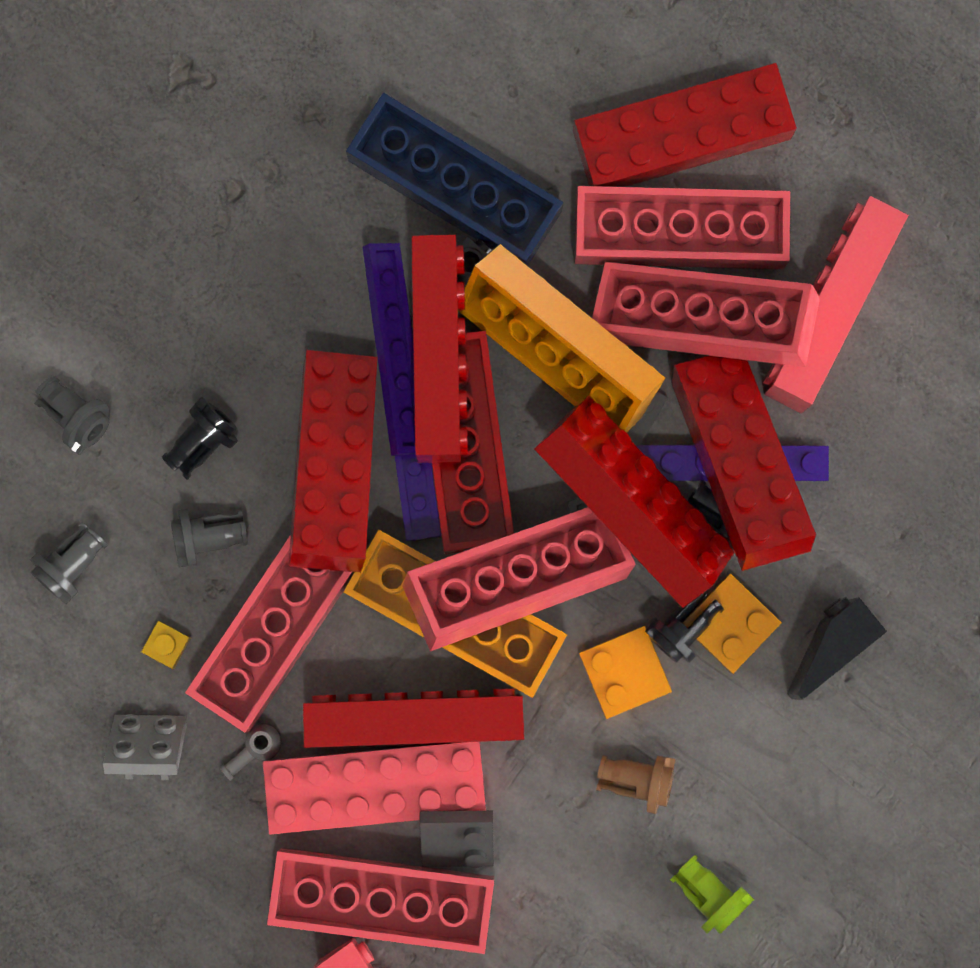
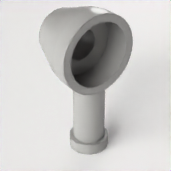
M267 724L254 726L246 735V747L228 763L222 764L219 767L230 781L235 778V774L254 758L267 760L278 753L281 747V737L274 727ZM260 735L265 736L268 740V745L265 749H259L255 744L256 738Z

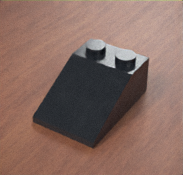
M847 597L842 600L839 598L823 611L827 616L819 622L787 693L791 699L803 700L887 632L860 597L849 600Z

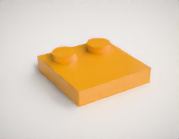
M730 573L687 617L683 624L688 628L716 599L722 605L724 611L722 613L718 612L713 617L711 624L696 640L731 674H734L782 622Z
M645 626L579 653L606 719L672 692L653 644L648 637L649 635L645 632Z

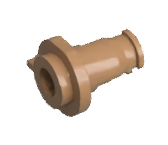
M603 755L597 778L600 779L596 791L604 789L620 796L647 801V812L656 814L659 806L667 807L676 759L658 755L655 765H649L629 760L608 759V756Z

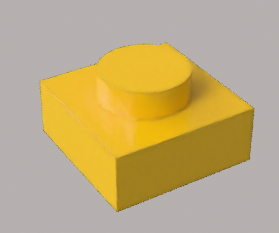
M158 621L141 652L169 668L175 669L191 637Z

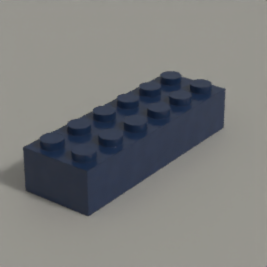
M384 92L346 150L348 161L474 239L481 240L492 250L501 244L527 266L563 209V201Z

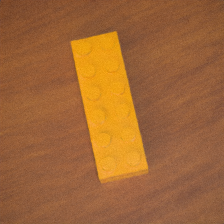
M501 244L474 266L465 287V310H458L482 331L486 330L488 336L575 407L589 395L605 409L612 421L626 433L642 418L665 380L662 374Z
M378 529L366 551V560L361 573L354 572L344 593L424 637L402 585L408 571L436 561ZM530 614L442 648L533 698L567 634Z

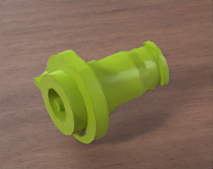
M694 855L679 869V872L670 881L672 883L676 882L687 899L708 919L701 927L706 934L713 928L721 934L754 901V898L742 886L733 894L711 870L703 867L697 861L698 857Z

